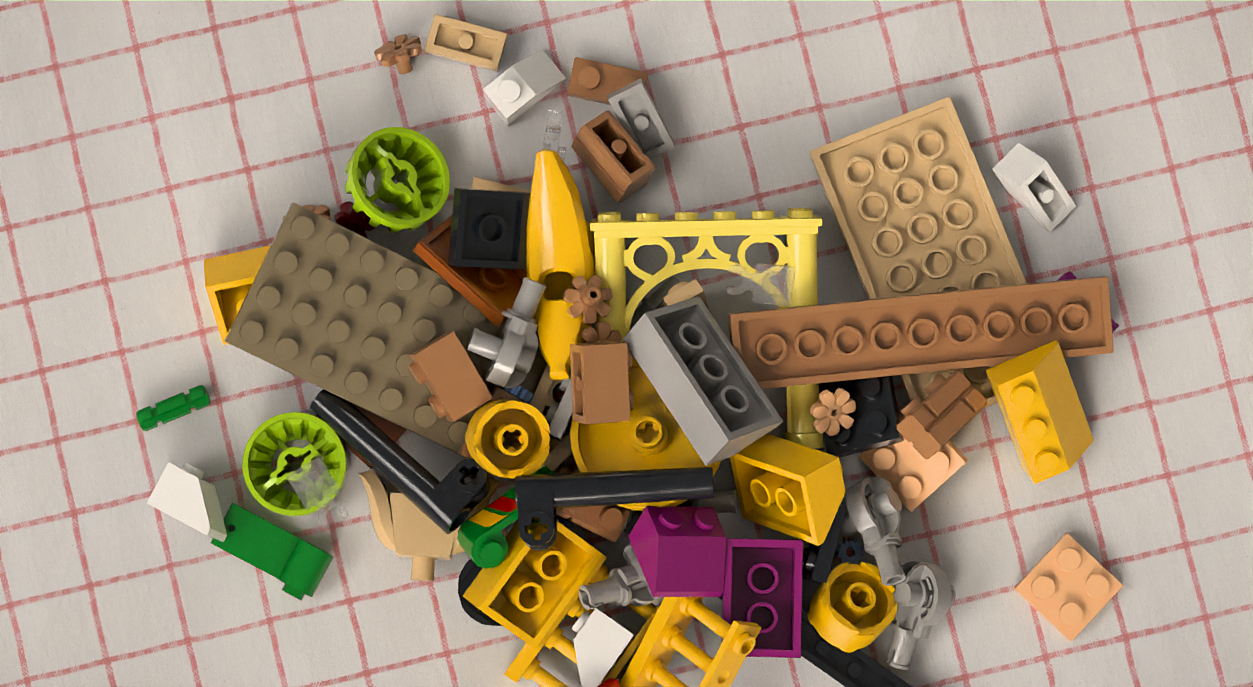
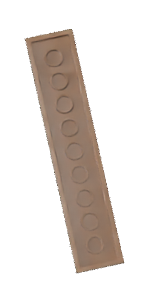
M1106 276L728 313L730 343L761 389L992 366L1006 362L1055 340L1058 341L1064 358L1114 353L1109 279Z

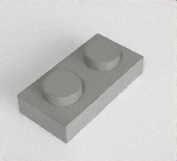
M641 78L607 95L608 101L620 124L643 150L642 153L647 155L649 159L675 147V142Z
M571 368L570 378L563 380L559 388L565 391L560 404L552 403L545 417L549 424L550 437L562 441L573 417Z

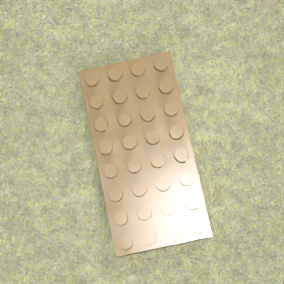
M950 96L809 152L868 299L1027 284ZM996 365L899 375L910 402L916 396H919L923 401L929 395L924 389L940 374L947 379L953 372L960 371L971 383V387L976 388L987 400V405L984 408L998 403L986 373L987 369Z

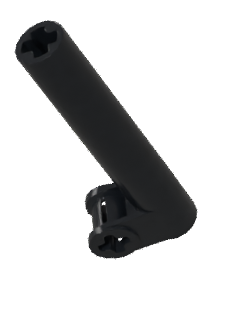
M323 389L317 394L310 405V409L446 534H451L461 526L469 513L490 491V481L487 472L474 459H465L459 462L440 482L349 401ZM467 477L475 479L477 477L479 482L476 485L471 482L465 484L464 479Z
M695 467L516 476L515 498L520 537L529 548L535 551L549 549L557 539L556 509L714 498L713 468ZM541 522L542 526L548 529V531L541 533L540 540H535L533 535L529 533V530H534L536 523Z

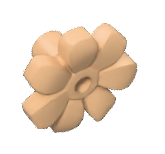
M838 388L834 395L830 391L824 390L819 394L815 404L812 405L810 414L816 418L812 425L819 433L826 432L829 436H834L839 433V425L846 429L852 426L854 419L848 413L855 411L856 403L853 399L849 398L850 394L846 390Z

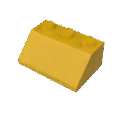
M271 245L204 259L205 288L223 345L228 344L224 340Z
M1055 340L987 369L986 373L1021 466L1032 482L1036 484L1071 469L1094 439L1058 341Z
M765 434L730 457L742 518L817 546L824 543L846 492L842 476L843 469L839 457L770 434Z
M517 520L505 537L508 544V554L505 560L494 568H482L463 597L536 649L603 554L559 521H557V539L553 546L544 551H535L529 548L520 537ZM538 522L535 529L529 530V533L533 535L535 540H540L541 533L547 532L548 529H545L541 522Z

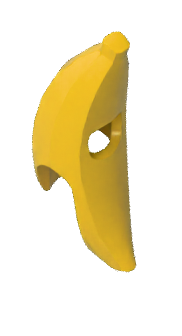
M543 149L536 153L529 199L526 239L527 278L547 286L533 317L536 319L535 323L538 324L535 334L538 338L541 354L550 367L551 380H565L570 378V344L586 343L581 333L587 327L592 328V324L586 325L582 322L583 314L577 318H572L568 314L567 310L573 303H566L563 300V294L565 290L573 289L571 281L574 278L583 276L588 283L589 278L595 275V243L593 231H590V225L585 220L579 191L569 169L556 150Z

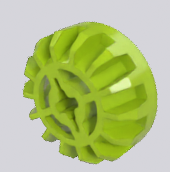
M387 127L367 136L353 151L352 157L346 164L344 171L348 174L345 191L347 194H352L355 200L352 207L356 213L363 211L371 218L369 221L370 225L377 227L382 224L387 226L389 232L397 233L402 229L413 231L429 221L443 207L450 189L449 169L444 156L437 146L421 133L403 127ZM369 171L375 177L373 183L375 194L372 196L368 195L366 189V177ZM379 198L385 203L395 204L399 211L385 210L376 205L374 201Z
M289 412L266 420L253 432L245 446L242 470L249 491L265 508L285 516H308L329 506L337 494L342 491L348 470V460L344 443L326 422L310 414ZM292 440L311 442L303 449L299 447L288 448L285 445L286 442ZM281 448L283 452L278 457L277 469L272 472L273 457L276 451ZM293 456L298 459L305 457V461L301 464L303 471L300 474L295 471L287 473L288 469L292 466L289 459ZM323 456L324 472L320 481L316 484L311 476L315 470V461ZM289 481L295 483L306 481L311 489L304 492H291L284 489L283 486Z

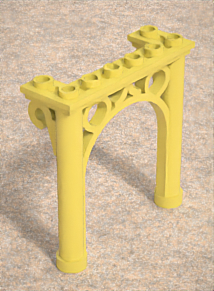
M788 208V215H779V217H775V211L773 210L751 211L752 218H736V211L713 212V219H698V212H675V219L659 220V213H636V220H628V218H621V212H598V219L590 220V231H594L595 275L602 279L600 289L610 288L613 296L609 301L604 302L610 306L611 311L605 318L596 314V323H609L611 330H618L622 336L620 342H624L623 338L630 331L631 320L638 304L653 287L675 274L703 268L728 270L752 279L773 297L779 308L817 305L818 226H822V218L818 215H813V210H810V208ZM786 234L787 246H784L782 241L774 235ZM749 235L738 246L737 258L739 262L731 261V253L723 252L717 248L713 236ZM698 236V242L694 249L688 253L681 254L683 261L674 263L676 258L674 248L669 241L662 237ZM638 237L625 249V238ZM757 242L772 243L778 249V260L774 265L761 272L748 265L745 259V252L751 244ZM642 245H660L667 252V262L654 274L640 269L634 263V253ZM707 248V250H708V252L711 254V256H713V257H715V258H698V257H700V256L704 253L705 249ZM785 263H787V301L779 289L768 279L781 271ZM626 266L634 275L644 280L633 293L627 305ZM819 383L786 387L787 431H785V440L813 449L824 447L823 433H819L814 429L812 424L816 418L810 414L812 405L819 398Z

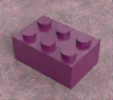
M726 538L722 619L730 625L735 620L757 623L762 627L755 639L756 642L753 650L746 657L801 658L803 540Z

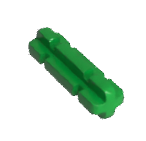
M199 385L189 389V394L185 395L182 392L155 403V408L148 406L138 410L136 417L143 431H149L158 427L157 423L161 421L163 424H166L192 413L191 409L193 408L200 410L209 406L211 402L206 388L203 385Z

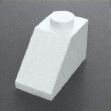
M541 50L512 65L483 88L485 99L509 126L566 81V77L548 55Z
M1020 143L992 169L1007 192L1049 232L1076 207L1048 162Z
M168 462L147 504L207 536L224 542L227 533L215 485L202 479L206 472L186 462L182 468Z
M595 608L592 614L584 610L572 627V630L578 633L573 641L581 687H598L634 635Z

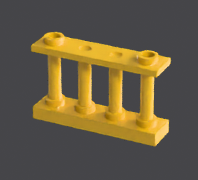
M605 555L600 558L582 585L599 582L608 578L609 573L607 571L609 568L603 565L607 559ZM579 589L536 649L526 643L504 675L515 683H518L521 677H523L527 681L531 678L542 687H568L539 666L541 662L536 659V656L545 645L550 650L554 647L577 664L574 643L562 635L564 631L558 626L567 614L572 618L574 616L579 618L584 610H586L580 602ZM630 603L627 605L647 621L634 639L631 638L624 648L625 652L613 669L608 671L601 681L602 683L609 678L615 679L640 645L660 606L655 607L652 604L633 606ZM590 609V610H586V611L589 612L590 614H592V612H593L594 610H593V609Z
M664 597L619 683L620 687H657L658 683L663 687H688L667 670V666L676 650L706 673L699 687H730L746 656L753 650L756 642L755 639L762 627L757 623L735 620L730 625L702 603L703 597ZM693 616L724 639L714 659L685 637V632Z

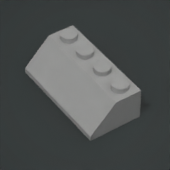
M700 296L644 313L623 338L634 358L706 466L735 455L783 422Z

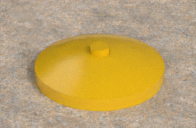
M632 358V369L628 372L629 388H631L634 396V407L630 411V421L583 424L573 421L572 417L570 429L571 448L580 472L712 467L714 475L721 462L720 460L707 466L704 464L635 358ZM687 500L617 505L631 510L644 511L646 506H676Z

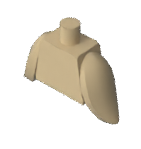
M372 469L358 473L366 488L371 519L377 538L385 548L395 551L397 557L412 558L411 580L434 582L435 560L452 561L453 555L465 552L457 539L460 526L451 534H446L402 493H390L389 495L382 478ZM489 477V493L469 513L466 520L489 504L491 496L501 482Z

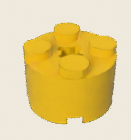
M502 398L486 403L474 413L465 433V442L467 443L471 458L486 472L502 478L512 479L516 476L531 475L543 465L550 450V429L545 417L532 405ZM505 431L514 432L511 436V439L514 441L512 446L502 445L505 440L502 435Z
M849 562L834 568L828 575L827 583H821L814 592L810 602V610L808 611V620L815 627L819 635L831 645L848 653L870 645L892 622L897 612V603L895 604L893 596L895 592L894 585H883L878 567L865 562L860 564H848Z

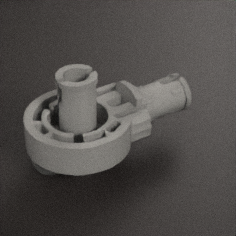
M526 277L522 280L523 283L512 309L508 308L507 311H502V315L508 317L499 338L474 328L466 347V351H471L490 359L485 380L505 388L517 387L524 381L533 364L538 347V338L535 334L538 324L535 323L536 319L533 317L547 286Z
M865 478L849 487L846 491L848 512L845 514L840 534L844 538L847 537L849 539L854 534L860 532L865 544V552L875 556L882 584H885V586L896 585L906 579V574L897 551L902 546V538L899 535L902 502L898 494L892 490L889 481L885 478Z
M631 543L624 548L623 556L630 565L612 569L607 579L580 586L579 598L586 610L610 602H615L618 607L629 605V603L633 606H644L651 603L655 606L661 605L664 597L652 596Z
M911 561L905 563L902 567L906 574V579L894 585L895 592L893 596L895 604L897 603V612L891 622V626L895 634L885 662L894 668L901 670L909 669L918 639H928L932 626L937 625L943 620L949 607L955 601V590L950 585L946 573L940 566L932 562Z

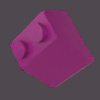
M646 506L628 537L652 596L721 597L724 592L726 535L714 507Z

